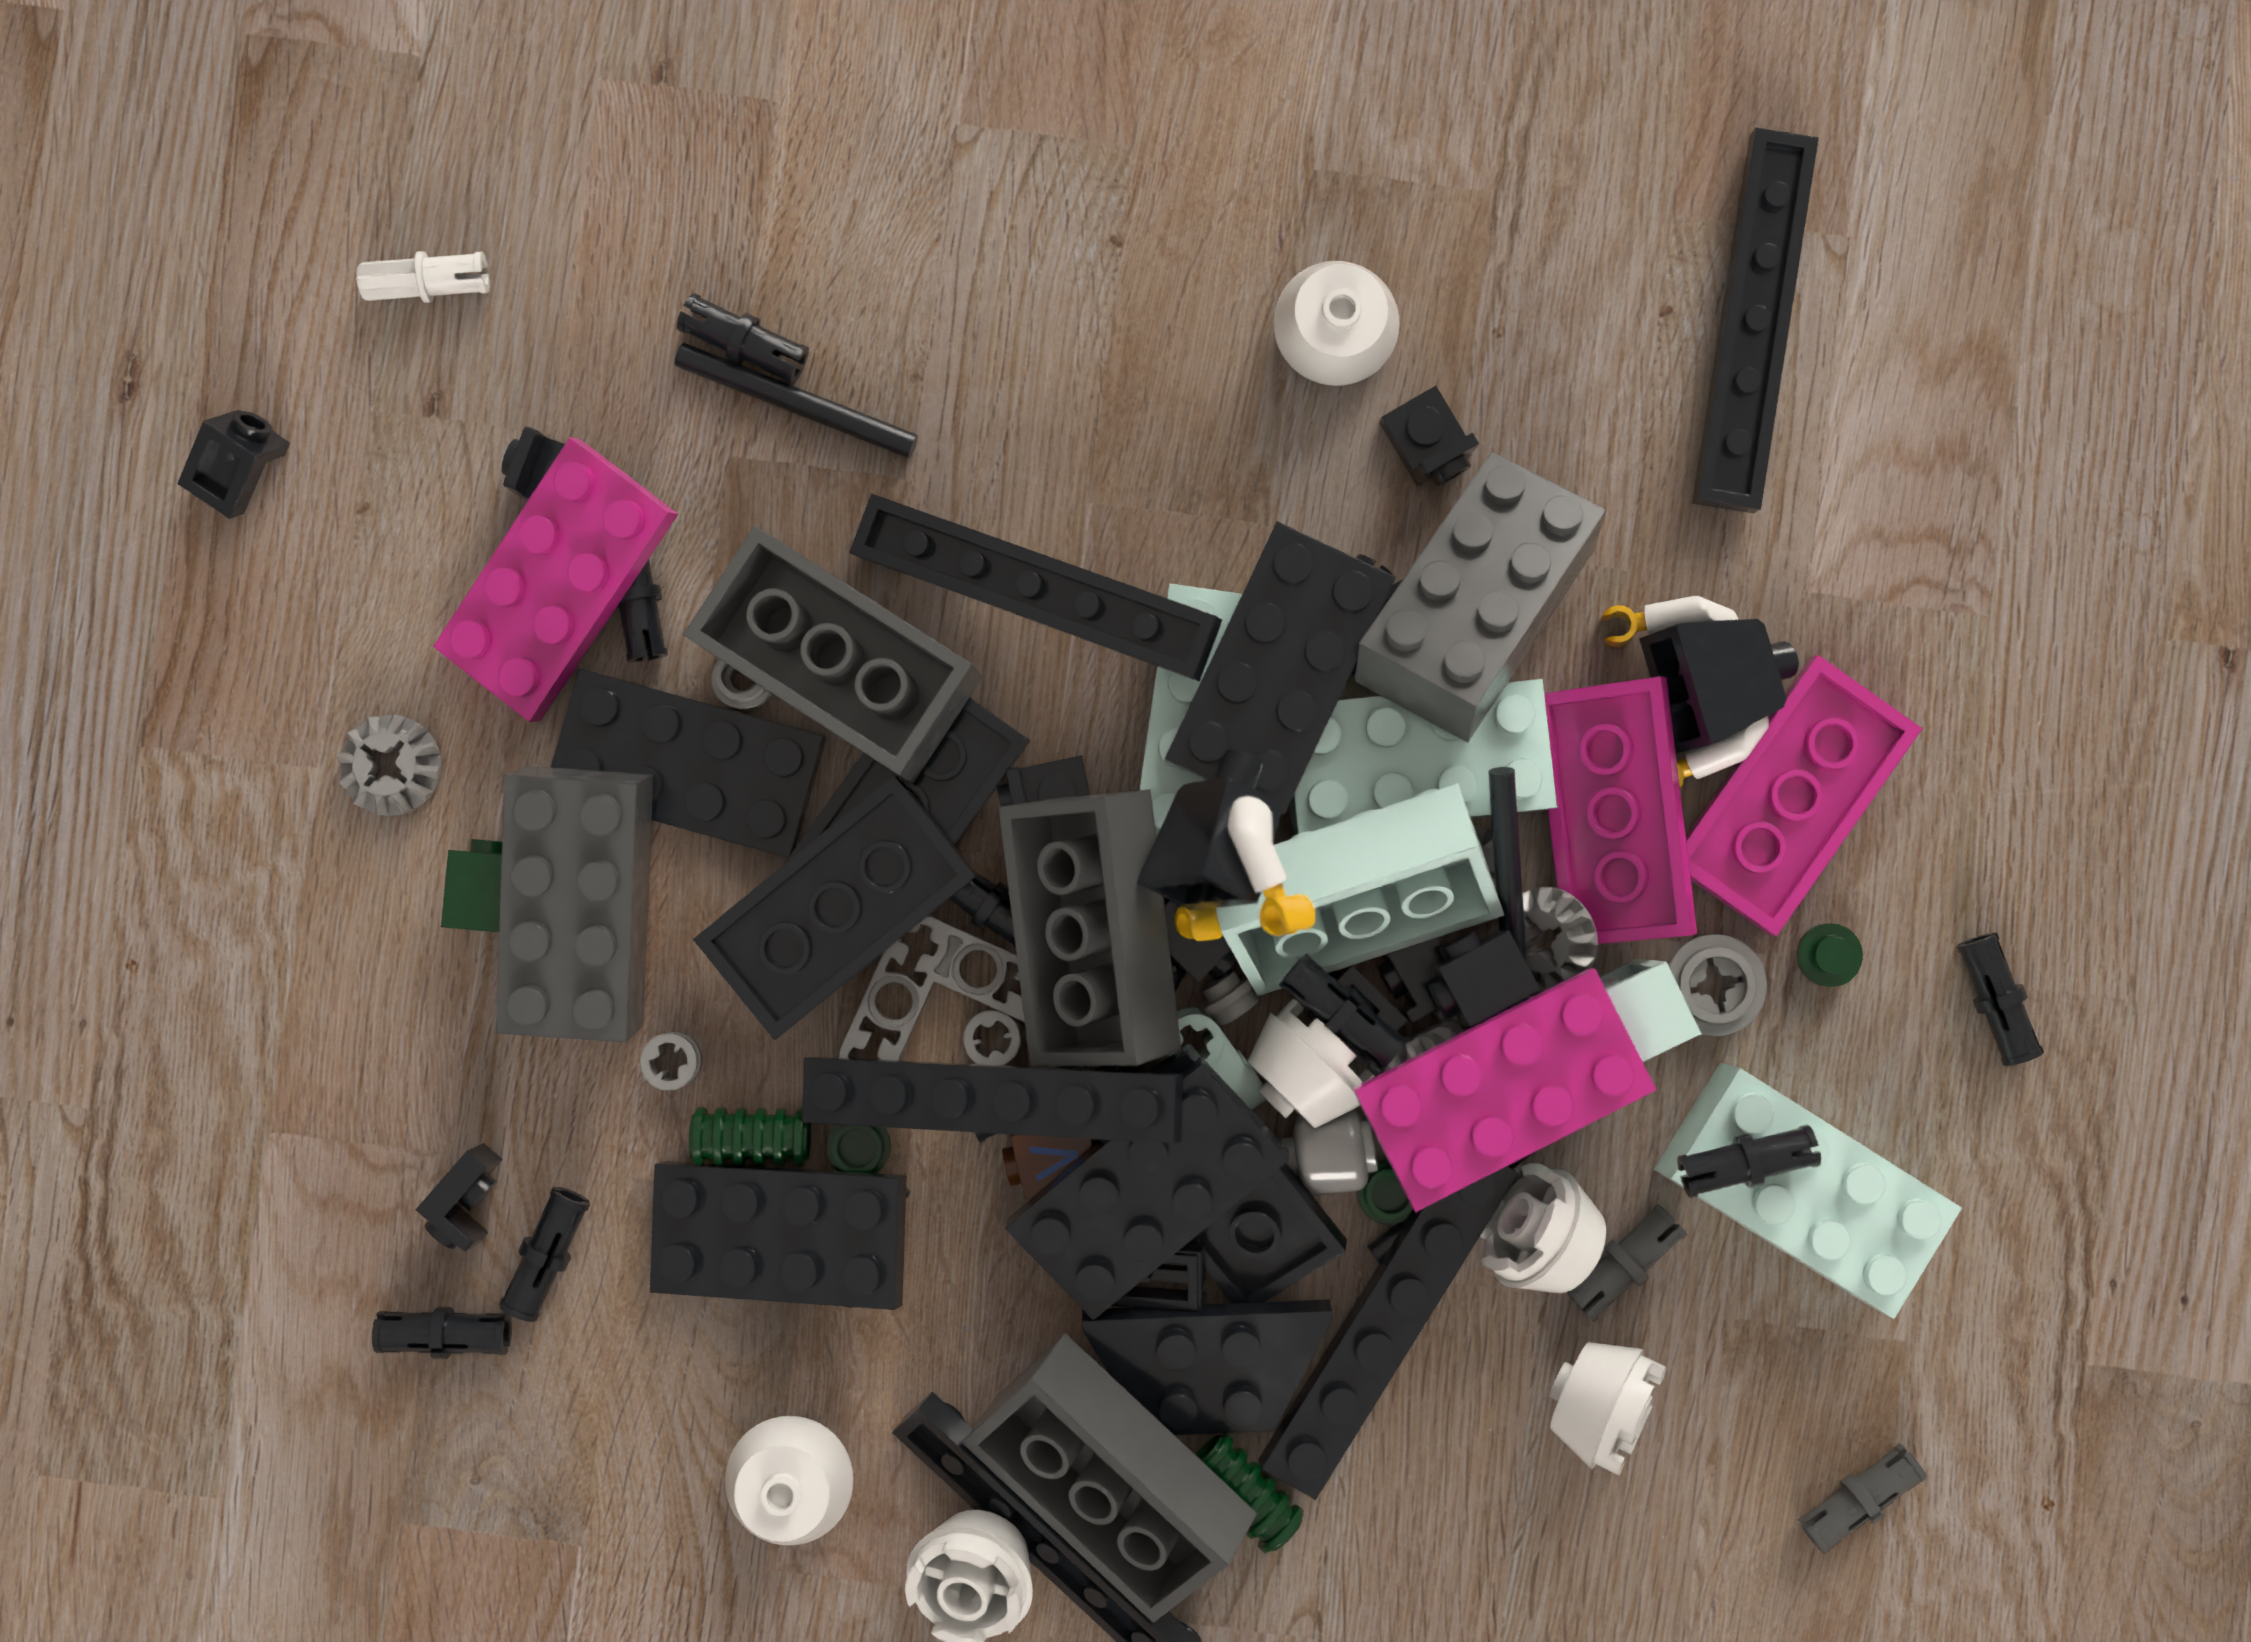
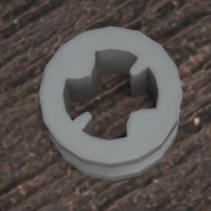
M987 1009L978 1013L970 1020L964 1031V1047L966 1052L975 1063L980 1065L1002 1066L1007 1064L1018 1053L1022 1043L1021 1029L1018 1022L1012 1016L997 1009ZM996 1021H999L1009 1030L1003 1037L1011 1038L1010 1046L1006 1052L996 1048L989 1055L984 1054L977 1047V1044L983 1040L982 1038H975L977 1027L981 1024L984 1027L990 1028Z
M667 1032L652 1038L644 1046L640 1056V1069L645 1080L653 1087L661 1090H676L690 1084L699 1075L702 1067V1052L698 1043L691 1036L681 1032ZM665 1043L676 1044L673 1051L679 1052L684 1050L687 1056V1064L678 1068V1078H668L669 1069L660 1072L657 1068L656 1058L665 1054Z

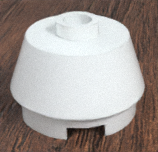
M1345 261L1318 263L1298 273L1283 289L1275 307L1273 321L1278 348L1288 364L1303 377L1316 383L1330 386L1354 384L1376 373L1391 356L1397 343L1400 325L1395 299L1386 284L1370 270Z
M1292 999L1276 1016L1272 1013L1269 1014L1247 1063L1266 1082L1258 1092L1283 1117L1287 1118L1295 1110L1313 1128H1317L1361 1106L1352 1088L1375 1076L1366 1069L1358 1077L1348 1067L1357 1056L1330 1029L1325 1027L1318 1018L1308 1027L1302 1023L1297 1017L1303 1012L1304 1008L1297 1000Z
M1539 1163L1523 1165L1520 1168L1524 1177L1519 1179L1507 1192L1480 1236L1486 1240V1257L1480 1259V1261L1486 1268L1493 1271L1500 1283L1507 1287L1552 1293L1571 1291L1590 1275L1601 1257L1606 1240L1605 1220L1569 1172L1562 1169H1550Z
M1588 1342L1582 1349L1574 1366L1564 1362L1550 1392V1398L1558 1402L1552 1416L1550 1429L1590 1469L1598 1465L1619 1476L1625 1464V1457L1617 1454L1618 1450L1621 1449L1632 1454L1653 1407L1651 1405L1653 1400L1651 1393L1654 1386L1649 1384L1648 1381L1650 1380L1660 1385L1666 1372V1366L1644 1356V1349Z
M799 1416L775 1417L751 1428L734 1447L725 1473L727 1499L738 1521L756 1537L778 1545H800L825 1535L840 1521L846 1512L853 1491L852 1464L841 1441L822 1424Z
M967 1510L950 1517L922 1538L910 1553L905 1583V1595L909 1607L916 1602L921 1613L934 1623L931 1634L944 1642H985L986 1638L1000 1635L1005 1631L1011 1633L1028 1613L1033 1598L1028 1548L1022 1534L1011 1522L989 1511Z

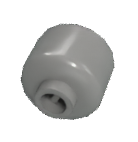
M1354 1109L1317 1128H1313L1299 1115L1294 1123V1137L1282 1138V1143L1289 1150V1161L1286 1164L1296 1176H1300L1302 1184L1312 1196L1361 1190L1368 1182V1173L1378 1171L1372 1127L1368 1120L1361 1121Z

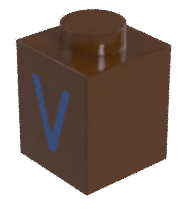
M1011 1134L1012 1146L1002 1148L1010 1186L1021 1184L1025 1200L1031 1199L1095 1146L1094 1140Z

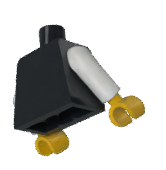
M1690 596L1645 605V612L1634 613L1624 605L1609 607L1602 614L1600 620L1620 617L1628 623L1629 632L1622 636L1607 637L1604 639V643L1612 648H1620L1629 644L1636 632L1648 630L1649 635L1641 637L1639 640L1650 677H1667L1676 754L1685 752V758L1677 761L1680 788L1686 777L1694 775L1696 779H1700L1745 760L1769 728L1768 715L1785 706L1787 697L1782 680L1795 676L1799 666L1798 655L1792 645L1786 641L1770 644L1765 624L1759 619L1739 620L1734 610L1700 596Z
M1225 751L1215 779L1183 784L1177 791L1137 881V884L1181 905L1174 917L1176 931L1181 936L1198 942L1217 940L1223 936L1216 908L1257 904L1261 891H1263L1266 900L1260 907V924L1269 934L1275 936L1295 934L1297 930L1312 928L1315 923V910L1307 896L1303 894L1286 896L1281 882L1287 880V876L1273 846L1281 809L1278 802L1254 790L1263 763L1256 757L1242 751Z

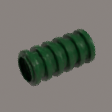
M697 1107L695 1113L691 1116L689 1154L696 1165H704L706 1159H713L715 1165H724L726 1159H733L735 1165L743 1166L746 1159H753L756 1166H764L766 1160H774L776 1166H784L786 1160H794L795 1166H805L806 1160H809L811 1123H802V1109H797L795 1115H788L785 1108H778L775 1115H768L765 1108H757L755 1114H748L746 1108H737L735 1114H728L726 1108L718 1107L715 1114H708L707 1108Z
M1228 1433L1214 1436L1196 1453V1456L1257 1512L1246 1535L1250 1539L1258 1537V1548L1264 1553L1278 1550L1299 1529L1304 1510L1297 1504L1290 1506L1288 1504L1290 1496L1283 1490L1276 1492L1274 1490L1276 1482L1270 1476H1260L1261 1466L1255 1461L1248 1463L1246 1461L1248 1453L1241 1447L1234 1449L1232 1447L1234 1439Z

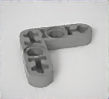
M928 916L909 931L916 933L922 929L923 925H927L933 929L930 934V940L938 944L936 953L934 955L924 953L919 958L914 971L927 973L923 986L908 974L889 971L893 958L903 966L906 964L911 953L912 946L904 942L903 936L883 953L840 1048L838 1058H853L851 1056L854 1048L863 1050L870 1044L875 1030L863 1029V1024L866 1017H868L880 1028L901 1032L897 1044L888 1036L884 1037L877 1054L881 1060L900 1061L935 982L1025 1022L1022 995L1009 989L1007 1002L994 997L995 992L999 990L1006 980L1008 962L1018 965L1017 954L938 918ZM976 950L989 953L994 958L997 966L996 977L992 983L979 988L965 982L960 970L964 957L971 951ZM1019 972L1014 977L1018 981H1020ZM893 982L907 987L912 994L913 1000L912 1008L907 1016L896 1020L884 1016L877 1006L878 992L883 986Z

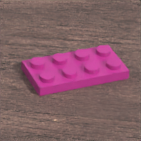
M569 437L433 647L528 722H540L679 514L584 441Z
M1819 655L1810 657L1786 691L1787 700L1785 706L1769 715V728L1750 755L1745 760L1734 765L1686 833L1691 881L1769 936H1777L1923 729Z
M1659 676L1544 693L1557 808L1548 810L1557 888L1573 895L1587 909L1596 928L1598 944L1697 934L1667 677Z
M1592 968L1352 1088L1415 1212L1657 1090L1596 969Z

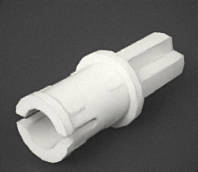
M419 251L416 252L413 259L362 262L357 266L356 271L357 287L362 298L367 301L421 297L424 303H431L434 296L476 292L484 294L489 293L490 290L489 273L462 274L481 272L482 268L488 267L483 252L428 257L426 252Z

